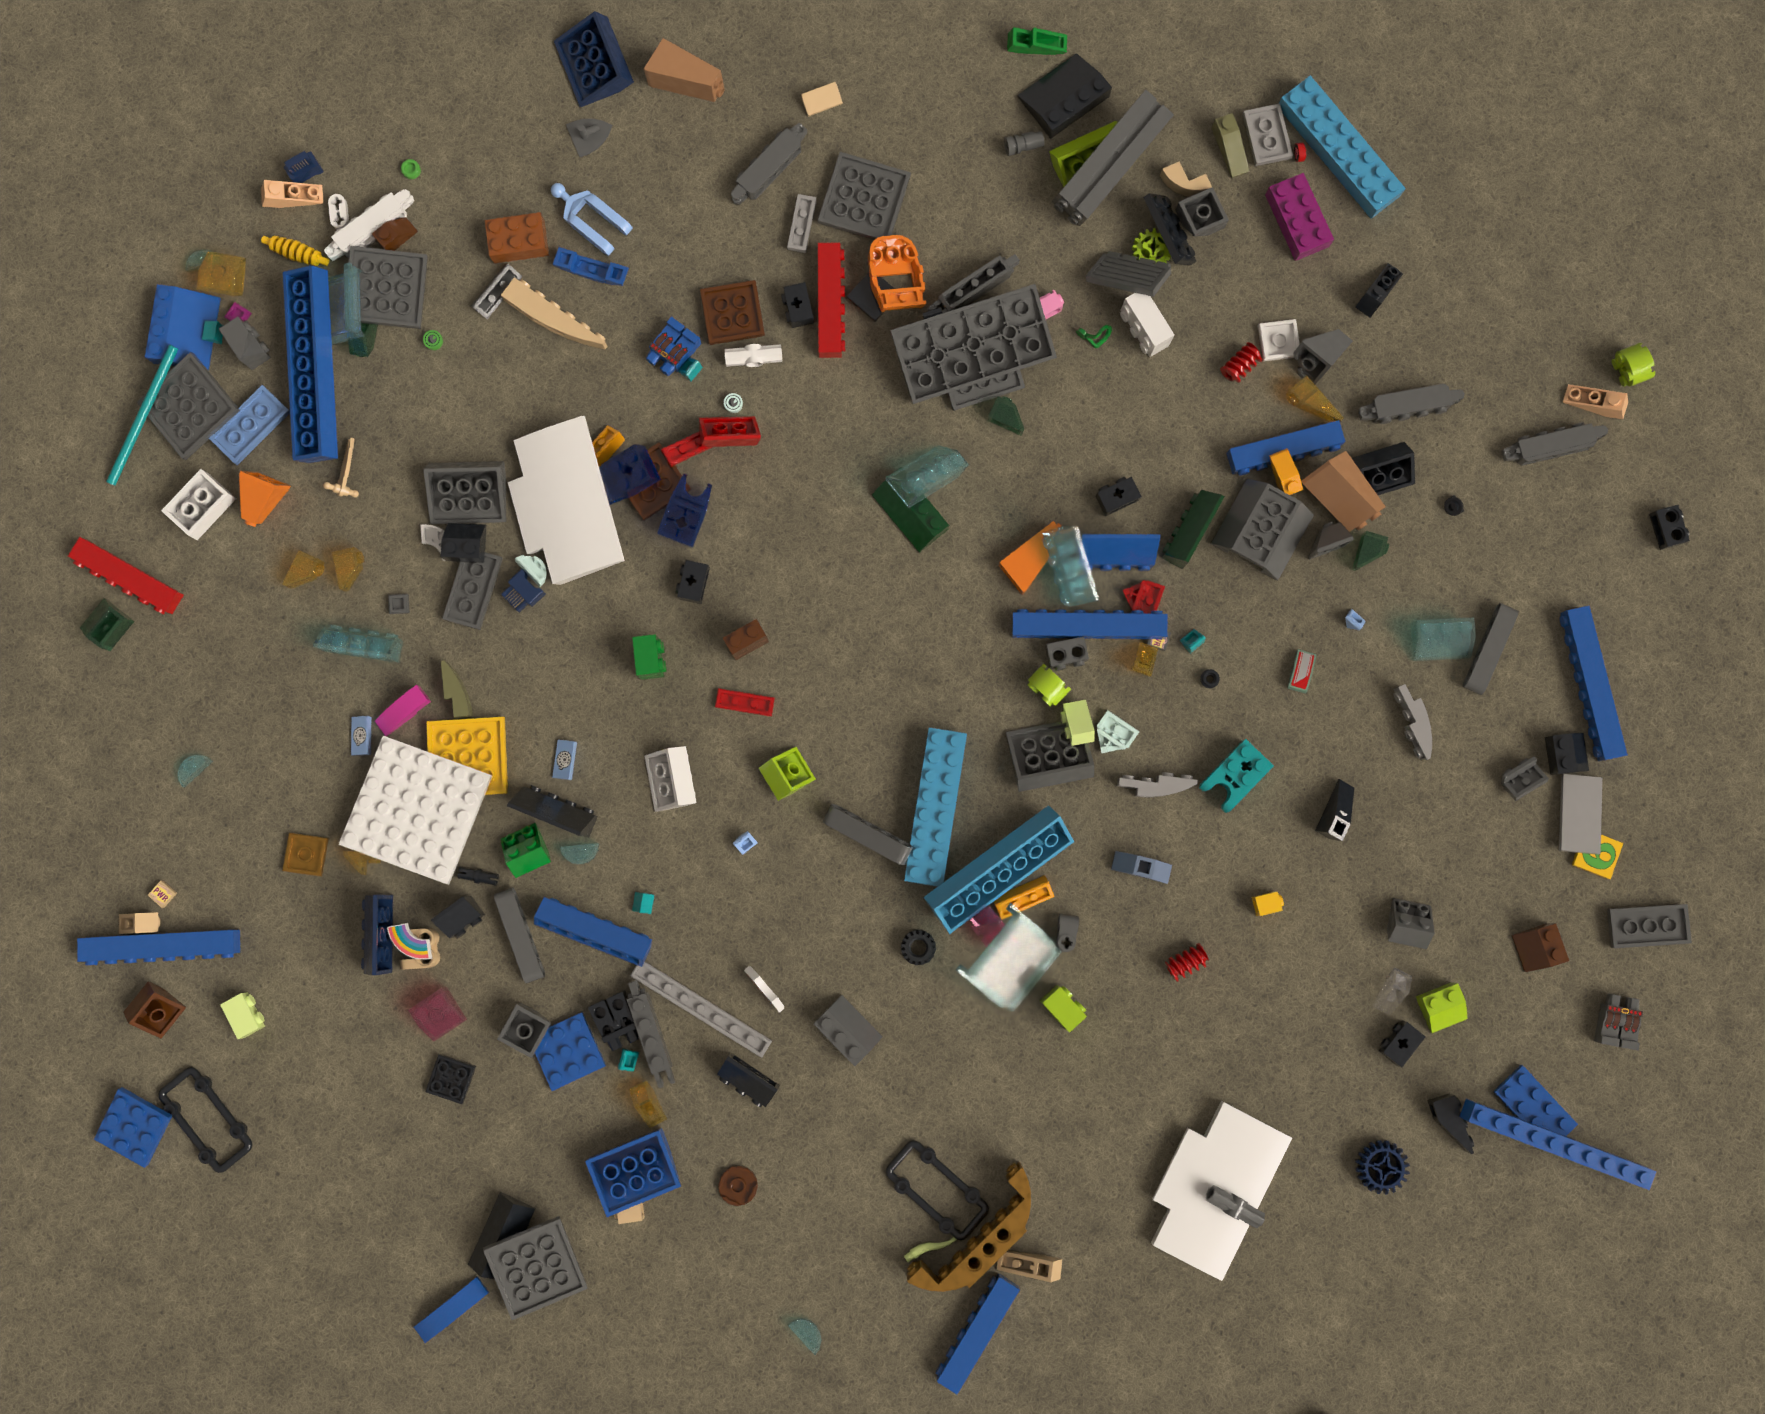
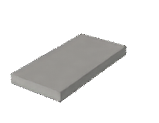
M1562 774L1559 851L1599 855L1601 854L1602 778Z

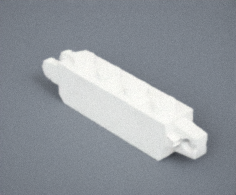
M403 189L395 195L389 193L382 196L379 202L367 207L364 213L351 219L344 228L338 229L331 236L333 241L324 249V252L334 261L343 255L349 258L350 246L367 248L376 241L372 233L385 222L407 217L405 210L414 202L410 191Z

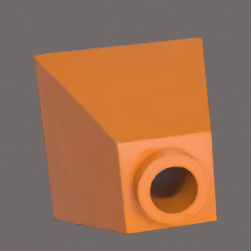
M240 471L241 518L245 520L244 523L254 527L257 524H262L291 486L259 472Z

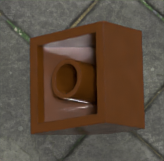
M1546 923L1511 935L1524 972L1549 968L1569 961L1556 923Z
M148 981L123 1013L128 1024L161 1039L186 1009V1006L165 989Z

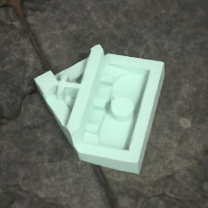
M1107 710L1097 724L1101 753L1129 748L1138 735L1139 730Z

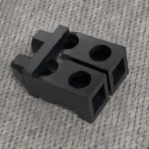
M625 990L588 1007L603 1042H607L612 1051L623 1046L619 1036L625 1034L629 1043L639 1039Z

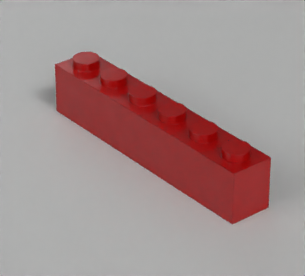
M818 243L819 358H842V352H845V340H842V333H845V322H841V315H845V304H841V297H845V285H841V279H845V268L841 267V261H844L845 257L844 249H841L840 243Z
M82 537L78 538L68 557L74 560L73 564L83 569L86 566L90 569L89 573L98 578L100 576L105 577V582L114 587L117 585L123 587L122 592L130 596L133 594L137 595L138 601L146 605L151 603L155 606L154 610L163 615L165 612L173 614L184 594Z

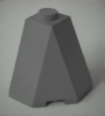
M1339 329L1304 339L1293 352L1294 358L1298 361L1299 367L1297 370L1299 376L1314 387L1353 340Z

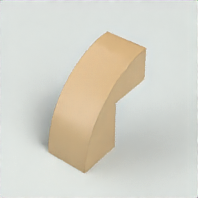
M1180 161L1163 168L1160 174L1163 182L1171 190L1184 196L1191 197L1212 187L1206 174L1189 181Z

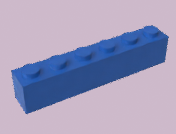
M1338 420L1229 449L1226 454L1232 475L1238 473L1241 476L1250 473L1249 470L1257 469V471L1267 469L1268 465H1271L1269 455L1286 448L1295 462L1304 459L1306 455L1311 454V457L1321 455L1322 451L1329 450V452L1341 449L1340 446L1346 441L1340 421Z
M544 897L534 916V925L640 967L643 966L651 949L652 939L647 935L636 934L629 928L616 926L607 919H598L592 913H583L578 911L576 907L563 905L554 898L548 899Z
M999 1273L996 1277L993 1276L987 1285L989 1290L986 1295L982 1294L977 1302L979 1305L975 1312L971 1311L967 1318L968 1325L965 1329L961 1328L956 1337L957 1343L955 1346H950L946 1353L948 1358L944 1364L940 1363L935 1372L937 1374V1382L955 1394L959 1393L1020 1291L1017 1284Z

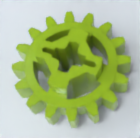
M1153 228L1151 233L1146 229L1145 235L1140 232L1138 238H1135L1133 242L1135 245L1132 246V250L1135 252L1132 256L1139 257V259L1146 257V259L1155 260L1156 263L1157 261L1167 263L1166 260L1169 261L1171 258L1160 232L1156 233V228ZM1152 244H1153V250H1154L1153 255H1152V249L1150 248Z

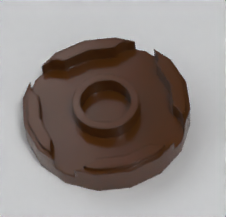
M738 1165L725 1170L720 1177L718 1187L724 1201L730 1205L741 1206L749 1203L754 1198L758 1183L753 1171Z

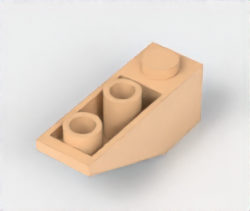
M264 180L261 187L262 207L284 208L323 204L322 185Z
M1568 384L1563 403L1605 417L1623 419L1628 405L1627 393Z

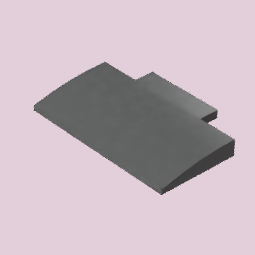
M1036 284L890 330L911 403L915 404L948 393L953 411L1025 388L1021 369L1057 358Z

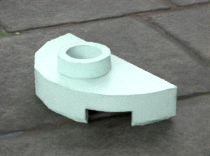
M524 555L515 558V562L539 587L545 583L547 572L546 566L541 559L536 556Z

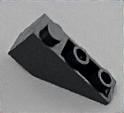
M1388 263L1355 308L1371 318L1403 273Z
M1338 779L1315 829L1316 832L1331 840H1344L1351 824L1354 787Z
M1449 1093L1427 1100L1433 1119L1464 1151L1473 1154L1472 1147H1474V1142L1467 1133V1121L1459 1117L1460 1109L1462 1108L1459 1098Z

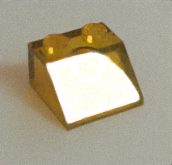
M208 251L198 270L197 289L231 296H243L246 258Z

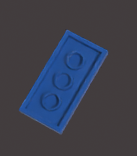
M1520 1065L1493 1091L1517 1118L1565 1136L1578 1125L1523 1065Z

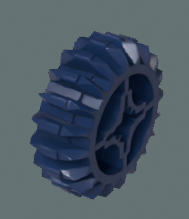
M1376 1140V1146L1373 1142H1369L1370 1149L1363 1146L1362 1148L1365 1153L1358 1152V1155L1362 1158L1361 1160H1355V1163L1360 1165L1355 1168V1171L1362 1172L1357 1176L1358 1179L1363 1180L1361 1184L1368 1186V1190L1371 1192L1375 1189V1193L1380 1194L1383 1191L1385 1195L1389 1193V1189L1393 1193L1396 1192L1395 1186L1402 1188L1400 1181L1407 1182V1179L1403 1176L1404 1174H1410L1409 1171L1405 1170L1410 1165L1408 1162H1403L1408 1158L1407 1155L1402 1154L1403 1149L1397 1148V1144H1390L1387 1140H1384L1383 1144L1381 1140ZM1381 1152L1376 1160L1370 1161L1376 1153ZM1389 1152L1396 1160V1167L1390 1164ZM1383 1164H1384V1165H1386L1387 1167H1389L1390 1169L1385 1168L1384 1170H1383V1169L1380 1170V1169H1379L1378 1167H1376V1166H1380V1165H1383ZM1368 1167L1375 1170L1376 1182L1370 1177ZM1394 1173V1176L1386 1181L1387 1176Z

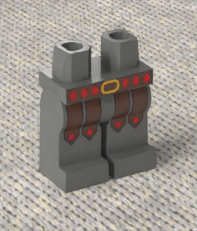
M1608 993L1605 1004L1601 1003L1600 1005L1601 1010L1598 1016L1594 1042L1639 1051L1638 1034L1641 1026V1017L1643 1016V1011L1639 1010V999L1626 997L1625 1006L1620 1007L1621 996Z

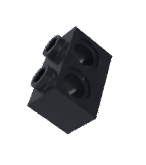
M1679 505L1656 510L1649 514L1660 550L1690 541L1689 531L1685 527L1684 515L1682 510L1679 509ZM1666 514L1670 517V522L1666 520ZM1671 533L1675 534L1676 540L1672 538Z

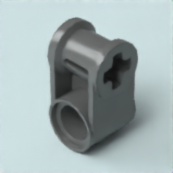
M1059 914L1056 946L1060 951L1069 952L1075 948L1079 916ZM1065 938L1070 942V946H1067L1066 949L1061 944V941L1065 940Z

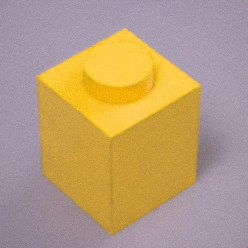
M1278 892L1251 897L1256 916L1283 911V898L1281 895H1278Z

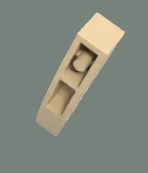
M513 278L501 294L505 302L533 322L553 333L588 346L601 349L608 347L605 343V338L598 332L592 333L588 325L584 322L578 323L575 321V317L571 313L561 311L560 306L552 300L548 302L540 291L536 290L534 292L530 289V285L522 279L519 281Z

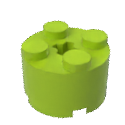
M1641 342L1617 351L1615 359H1612L1614 369H1619L1621 374L1619 381L1623 387L1634 386L1655 376V371L1652 372L1651 367L1655 366L1652 355L1646 346L1641 347L1643 344Z
M1043 663L1028 679V686L1036 694L1040 691L1044 695L1042 699L1050 707L1053 704L1056 706L1071 691V688L1068 686L1065 689V682L1050 668L1045 670L1047 666Z

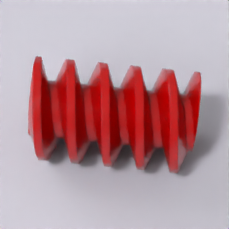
M1247 342L1246 346L1241 348V351L1236 352V356H1232L1230 361H1227L1225 366L1220 368L1222 375L1229 381L1240 383L1239 375L1243 378L1246 377L1244 370L1250 373L1252 371L1250 365L1252 367L1257 366L1255 360L1262 362L1259 350L1251 342Z
M1197 943L1196 949L1189 947V953L1183 950L1182 956L1175 954L1176 961L1170 957L1168 958L1169 964L1166 961L1164 962L1173 979L1178 982L1179 974L1186 978L1185 971L1192 975L1193 967L1200 971L1199 964L1205 968L1206 961H1209L1201 944Z

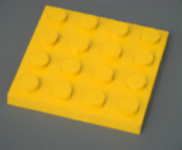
M505 717L427 721V747L429 753L492 775L485 795L508 794Z

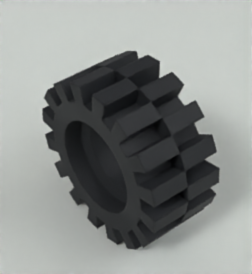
M914 930L903 938L901 952L909 963L924 965L934 957L936 944L933 937L926 931ZM915 940H922L926 944V950L922 955H915L911 951V944Z

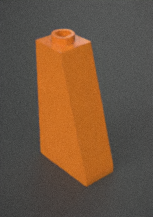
M1051 522L999 563V567L1021 595L1027 591L1065 538V530L1059 523Z

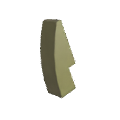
M441 661L444 699L452 701L454 717L457 719L473 717L471 702L462 680L448 662Z

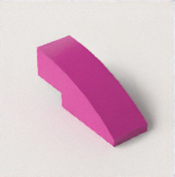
M415 685L390 705L375 722L383 734L388 736L414 717L419 710L431 701L422 688Z

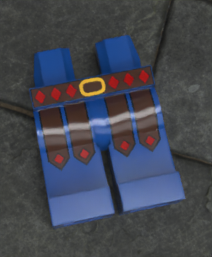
M670 317L666 327L655 338L654 342L650 344V351L646 360L655 366L661 359L664 364L660 367V371L669 376L674 370L678 372L681 366L701 345L700 337L688 328L685 329L684 325Z

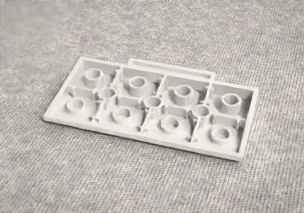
M585 416L561 422L514 440L523 476L508 482L526 552L531 555L542 550L544 551L552 584L561 585L625 561Z
M1221 1101L1204 1136L1189 1128L1186 1129L1152 1198L1168 1208L1151 1241L1152 1245L1222 1281L1249 1224L1229 1216L1222 1209L1205 1200L1206 1193L1209 1188L1215 1185L1229 1194H1235L1247 1201L1249 1205L1258 1209L1292 1138Z

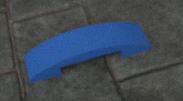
M560 247L553 262V266L569 273L597 282L623 286L629 270L626 266L612 262L607 264L580 256L574 251Z
M477 1276L415 1325L414 1329L426 1343L480 1301L489 1291Z

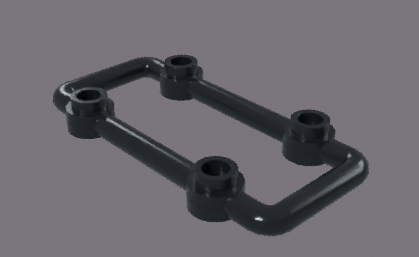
M188 1067L160 1089L158 1098L164 1105L163 1110L173 1115L172 1117L199 1151V1161L203 1164H209L215 1172L223 1173L252 1149V1140L247 1135L248 1129L246 1124L237 1122L211 1088L212 1080L208 1076H202L196 1068ZM189 1075L195 1080V1090L204 1092L230 1125V1135L235 1139L240 1138L244 1144L240 1150L221 1165L216 1160V1151L204 1145L181 1115L180 1104L178 1105L176 1101L171 1102L167 1096L168 1092Z
M909 1141L886 1168V1176L894 1183L896 1192L910 1197L939 1223V1229L942 1233H950L957 1240L962 1241L968 1238L989 1212V1206L980 1197L979 1190L976 1187L966 1185L936 1158L933 1148H926L918 1141ZM913 1148L920 1153V1158L924 1163H931L964 1192L967 1202L971 1204L976 1203L981 1208L962 1232H959L954 1227V1221L950 1217L944 1218L911 1189L907 1178L898 1177L893 1172Z

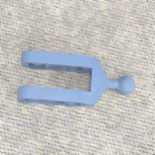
M555 183L552 185L551 194L556 198H562L566 201L564 220L606 256H609L614 251V247L576 216L581 208L588 204L626 236L633 229L623 217L588 190L570 196L565 192V187L562 184Z

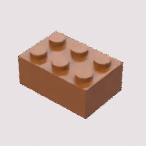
M541 212L485 220L489 257L494 264L549 256L545 220Z

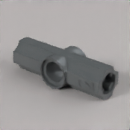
M1215 1185L1208 1189L1205 1199L1207 1202L1222 1209L1229 1216L1237 1220L1240 1219L1252 1227L1258 1229V1227L1262 1226L1265 1220L1264 1212L1249 1205L1247 1201L1235 1194H1229Z

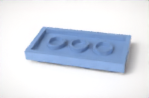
M263 385L239 407L240 411L209 438L236 465L290 414V411Z

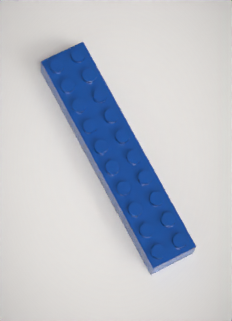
M311 265L283 272L293 461L305 463L338 459L328 270Z

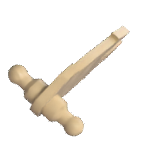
M354 438L348 439L338 483L333 485L325 482L323 485L325 489H330L337 493V496L351 495L352 497H358L359 495L357 490H350L346 486L354 449Z

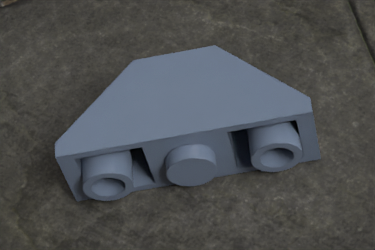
M1115 851L1111 870L1165 884H1168L1172 869L1170 864Z

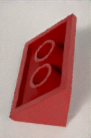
M755 416L699 418L701 447L754 446L761 439Z

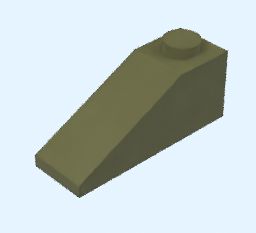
M1233 113L1215 119L1211 129L1231 178L1248 173L1249 167L1242 138Z

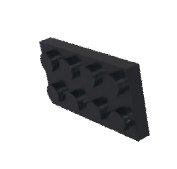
M1151 193L1144 196L1143 198L1174 263L1192 265L1197 262L1194 257L1195 251L1189 246L1187 235L1179 225L1180 220L1173 213L1170 199L1164 195Z

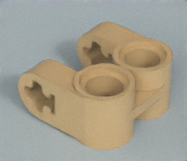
M430 928L412 929L411 932L420 939H424L426 933L429 934L432 959L429 963L425 959L400 960V970L436 966L440 961L437 947L439 942L438 932Z

